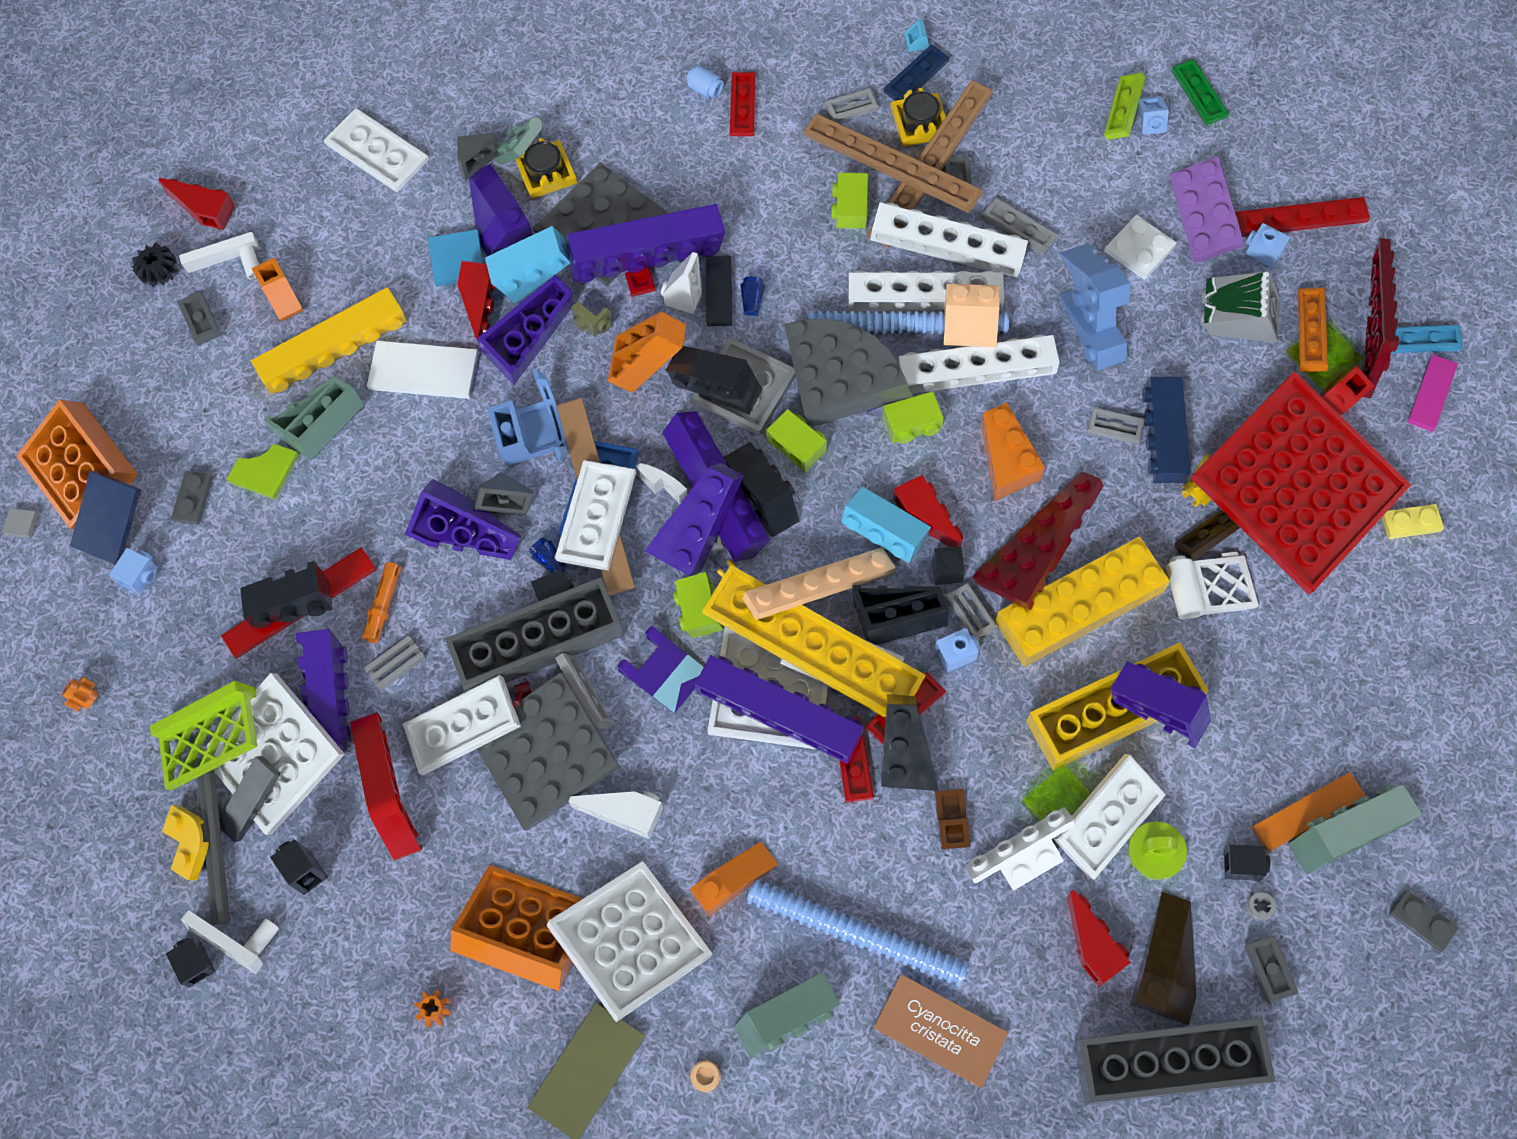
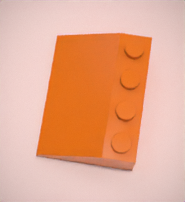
M63 399L58 400L16 455L70 529L75 527L90 471L96 470L127 484H131L138 475L85 404Z
M489 865L451 929L450 951L560 991L573 962L551 933L547 923L583 898Z

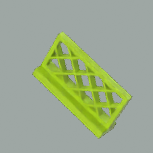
M233 681L150 725L151 736L159 739L166 790L172 791L258 747L250 700L256 697L255 687ZM241 705V713L236 721L232 719L236 708ZM217 717H221L222 719L216 732L210 730L214 720ZM230 722L235 726L229 739H226L223 735ZM197 728L201 729L195 742L189 741L193 731ZM243 729L246 742L238 746L236 742ZM210 734L213 738L206 751L201 747L207 735ZM178 739L177 747L174 753L171 754L169 742ZM220 741H222L226 745L221 755L216 757L214 754ZM186 745L192 748L186 761H183L180 758ZM200 752L204 757L200 765L195 768L193 764ZM179 763L183 767L179 776L174 779V770Z

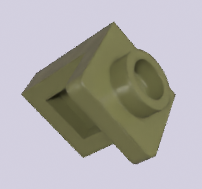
M578 301L571 307L574 325L581 331L586 329L594 337L600 332L605 333L612 325L611 310L607 307L597 316Z

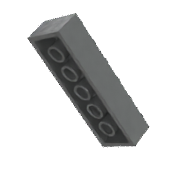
M602 577L447 637L445 640L465 692L498 675L502 676L505 683L557 663L555 658L561 653L575 656L623 637L624 633Z
M1262 1018L1079 1039L1074 1043L1085 1106L1267 1085L1276 1082Z

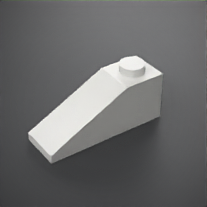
M692 252L672 272L669 281L663 283L661 295L664 297L665 306L691 314L694 313L702 295L697 253Z
M633 791L571 796L569 799L572 808L647 839L651 838L663 810L662 802L659 801L660 798L647 791H644L643 794Z

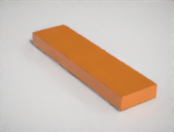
M1325 287L1298 289L1300 372L1328 371Z
M1349 772L1251 828L1268 853L1308 831L1309 827L1307 824L1322 816L1327 820L1331 818L1330 813L1343 806L1349 808L1353 802L1366 795Z

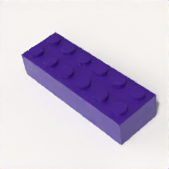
M712 204L567 234L566 246L571 261L568 266L573 282L587 283L596 277L605 276L606 278L617 276L620 272L629 271L634 273L643 270L644 267L654 266L658 268L673 261L683 262L692 252L703 257L715 255L720 250L725 234L718 205Z

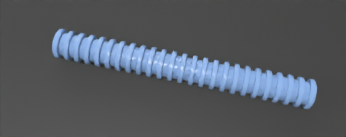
M810 310L808 319L824 318L843 321L860 327L868 333L874 331V334H878V331H882V334H886V331H890V334H894V331H898V334H902V331H905L906 334H910V332H914V334H918V332H922V334H926V332L942 334L944 332V314L942 311H939L938 314L931 311L928 314L926 311L918 313V311H914V313H910V311H906V313H902V311H898V313H894V311H890V313H886V311H882V313H878V311H874V313H870V311H866V313H862V311H858V313H854V311H850V313H846V311H842V313H838V311H834V313H830V311L814 313V311ZM1003 311V314L999 313L997 334L999 332L1007 334L1009 331V314L1007 311Z
M759 879L754 881L747 897L748 904L750 905L755 903L757 908L763 906L765 911L771 909L775 915L781 913L783 918L791 917L790 921L794 922L796 919L800 925L808 924V928L814 926L816 931L824 930L826 935H829V933L834 934L833 938L836 939L839 936L843 942L849 940L853 946L857 943L859 948L867 947L869 952H872V950L877 951L876 954L879 956L882 953L886 955V959L892 957L896 963L900 960L904 966L910 964L914 970L917 967L920 968L922 973L925 971L929 972V976L938 975L939 980L945 978L947 983L953 981L957 987L963 983L969 966L967 965L968 961L964 960L962 963L958 957L950 958L948 953L944 956L940 950L934 952L930 946L927 949L924 948L922 943L916 945L914 940H911V942L906 941V937L903 936L901 939L897 937V933L891 935L889 930L886 929L883 932L879 926L873 928L871 923L863 924L861 919L855 921V917L850 916L848 918L846 913L843 912L840 915L836 909L830 911L828 906L822 908L820 903L812 904L810 899L804 901L802 896L794 897V893L787 894L785 889L779 891L777 886L771 888L769 883L761 884Z

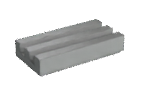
M871 88L825 101V107L831 120L837 123L879 110ZM864 97H869V99L860 102L854 101ZM847 103L846 106L833 109L834 106Z
M1093 407L1087 433L1139 445L1145 419ZM1096 416L1131 423L1138 426L1137 428L1124 426L1121 423L1117 422H1106L1096 419Z
M968 582L944 596L964 628H967L970 636L975 635L978 640L980 637H984L989 632L997 629V624ZM966 591L988 626L984 627L962 595V592ZM956 596L979 631H975L953 597Z
M408 635L363 669L378 689L382 691L426 657ZM407 646H410L408 649H406L405 651H403L401 654H399V655H398L397 657H395L393 660H391V661L388 662L386 665H384L382 668H380L379 670H377L375 673L373 672V671H375L377 668H379L381 665H383L385 662H387V661L390 660L392 657H394L396 654H398V653L401 652L403 649H405ZM415 652L416 655L381 681L379 680L381 676Z

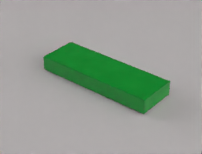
M1194 59L1172 67L1173 75L1206 126L1228 118L1229 112Z

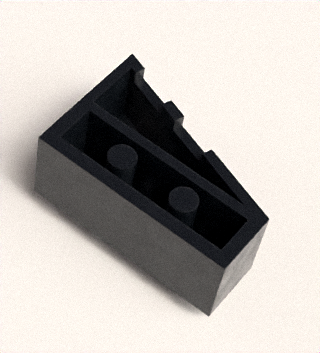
M748 442L723 457L729 468L744 475L739 486L745 497L749 498L758 509L755 511L757 516L766 519L769 533L772 537L800 522L792 496L795 494L792 485L788 480L783 481L781 479V474L774 464L770 466L762 449L757 450L751 442Z
M315 561L308 562L306 569L296 573L294 569L284 571L285 577L272 581L271 577L241 587L244 619L251 627L265 628L274 622H293L298 617L307 615L321 616L326 611L333 610L329 580Z
M852 585L853 603L865 639L872 644L879 645L948 626L949 609L940 587L905 586V589H894L878 585V588H861V585Z
M887 694L881 787L939 791L938 779L916 696Z

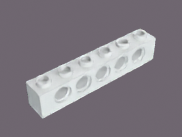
M879 203L870 238L871 241L1013 277H1018L1028 243L1027 240H1023L1018 235L1000 234L991 228L981 229L973 227L972 224L967 222L958 223L950 221L944 216L927 215L917 209L907 210L900 208L894 203ZM895 223H902V224H904L906 227H905V228H898V227H896L894 224H895ZM926 229L930 234L924 235L919 230ZM944 236H952L955 240L948 241L944 238ZM976 242L979 247H971L968 243ZM994 248H999V249H1001L1004 253H1003V254H998V253L994 252L993 249H994Z
M866 271L849 273L848 311H944L947 284L999 285V311H1002L1004 303L1003 273H995L994 271H985L983 273H970L968 271L957 273H944L942 271H934L932 273H919L917 271H908L906 273H893L891 271L868 273ZM871 289H877V290H879V291H877V292H872V291H870V290H871ZM896 289H902L904 291L898 292L896 291ZM922 289H927V290H929V291H928V292H924V291H921V290H922Z
M1035 335L1032 338L1020 340L1012 338L1005 342H998L996 347L957 346L954 349H933L926 353L917 354L910 352L903 356H898V364L908 381L912 394L1056 374L1060 363L1053 335ZM1029 354L1033 356V358H1027L1024 355ZM998 358H1005L1008 361L1003 362L998 360ZM978 361L982 363V365H975L972 362ZM947 365H954L957 368L950 369ZM926 368V369H929V370H931V371H930V372H923V371H921V369Z

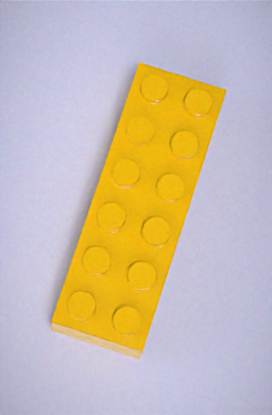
M1139 536L1045 586L1042 592L1036 593L1033 599L1035 604L1031 611L1015 603L998 611L995 623L1023 667H1026L1164 593L1170 580Z
M1180 642L1134 663L1135 665L1138 663L1143 664L1158 675H1169L1184 686H1195L1206 695L1209 692ZM1121 670L1029 713L1026 723L1052 771L1158 722L1151 717L1144 720L1113 701L1110 689Z

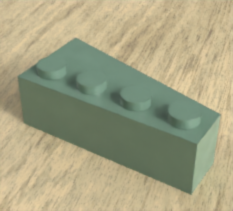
M1402 784L1392 789L1390 785H1387L1374 793L1376 797L1373 799L1366 795L1352 803L1354 808L1348 810L1346 806H1343L1330 813L1332 818L1325 820L1322 816L1308 823L1309 830L1288 844L1305 874L1308 875L1326 863L1328 865L1351 851L1354 852L1371 843L1374 839L1377 840L1422 816L1423 814L1405 786Z

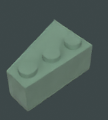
M336 376L308 392V397L294 405L292 402L285 406L287 410L274 418L270 415L264 419L265 423L278 438L310 461L364 406L355 390Z
M822 972L746 1012L733 1028L749 1058L753 1059L767 1050L772 1052L785 1044L784 1040L792 1035L795 1039L810 1030L809 1025L816 1021L819 1025L829 1021L835 1016L833 1011L840 1005V1002Z

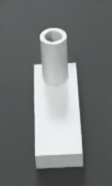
M249 232L181 254L179 257L181 264L188 273L241 257L246 276L251 280L256 278L251 268L259 265L255 251L261 249L253 232Z
M189 910L181 919L187 929L255 974L263 965L258 955L279 930L274 923L264 919L245 945L242 946Z

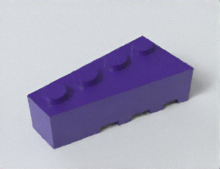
M554 275L477 338L480 351L513 385H515L571 310V307L574 305L572 291Z
M722 463L710 466L644 551L688 576L700 572L704 567L744 475Z

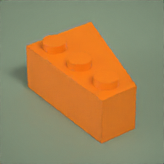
M659 312L616 335L607 381L629 392L637 390L682 348L685 343L686 324L663 312Z
M1007 402L984 412L980 426L993 489V498L996 501L1042 480L1045 467Z

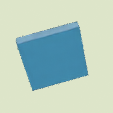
M477 229L428 238L436 287L458 282L461 261L483 263Z

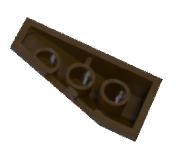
M1161 892L1130 1005L1189 1025L1197 997L1191 901Z

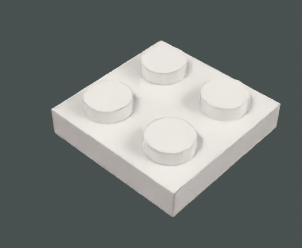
M1136 214L1105 247L1104 252L1145 280L1176 247L1177 242Z

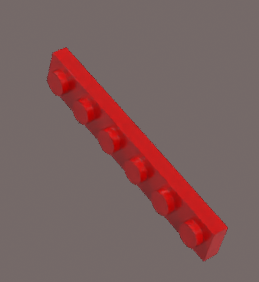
M1364 197L1235 212L1242 237L1249 236L1253 230L1257 232L1263 223L1279 232H1290L1368 223L1370 220Z

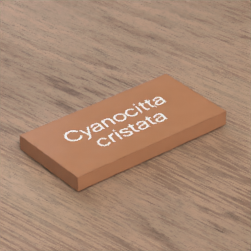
M902 974L873 1028L979 1088L983 1087L1008 1035L1007 1031Z

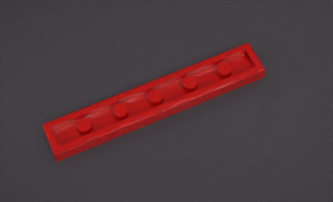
M362 547L323 571L329 580L331 599L377 570ZM245 620L222 634L221 637L233 657L238 659L296 621H279L271 623L270 626L265 628L251 627Z

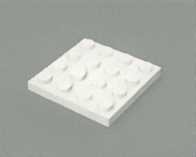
M725 627L720 656L731 660L733 666L742 670L743 668H748L755 671L759 678L767 682L774 680L783 685V689L788 692L794 693L796 691L806 695L810 702L818 706L820 703L826 705L828 685L780 666L782 660L780 657ZM714 700L712 701L708 735L815 749Z
M270 673L255 690L256 697L250 700L258 747L214 769L217 776L232 794H234L256 756H263L281 773L254 818L255 823L265 835H272L345 755L277 673ZM241 707L232 716V719L236 721L238 720L241 713ZM229 722L223 735L224 738L229 739L235 726L234 724ZM243 729L236 742L238 746L246 742ZM220 741L214 754L216 757L221 755L226 745L222 741ZM210 742L204 747V750L207 751Z
M643 861L547 923L551 933L616 1022L705 962L713 954Z

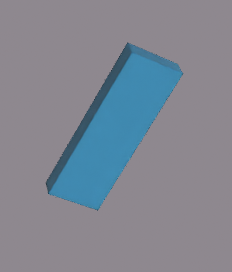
M1459 325L1397 327L1395 333L1396 336H1399V344L1396 352L1391 353L1461 351L1463 343Z

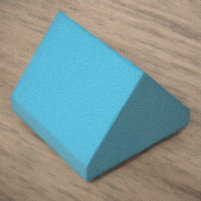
M920 18L904 32L909 52L925 50L929 47L924 22Z

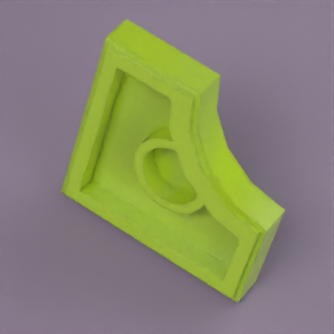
M273 444L267 452L259 457L250 459L238 457L226 480L230 484L276 500L299 454L291 449Z

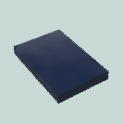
M96 470L90 471L70 546L116 565L126 547L141 489Z

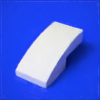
M641 463L636 466L638 477L655 494L664 488L679 504L688 495L687 489L664 471Z

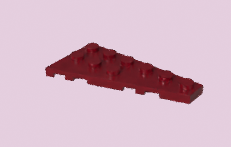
M1385 238L1379 239L1372 257L1370 284L1373 285L1368 306H1372L1371 317H1367L1364 354L1367 356L1363 373L1374 386L1363 396L1365 398H1372L1383 371H1387L1389 368L1391 352H1396L1399 344V336H1396L1395 333L1398 326V318H1395L1397 301L1394 300L1396 284L1393 283L1395 267H1392L1394 251L1391 250L1390 239Z
M1081 471L972 576L975 583L1031 611L1035 604L1033 599L1036 593L1042 592L1046 585L1044 582L1046 576L1057 567L1072 541L1070 537L1074 529H1079L1082 524V515L1086 510L1091 509L1104 487L1101 479Z

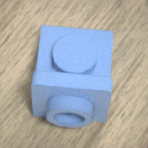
M1162 96L1140 98L1137 110L1142 118V133L1166 132L1169 110Z

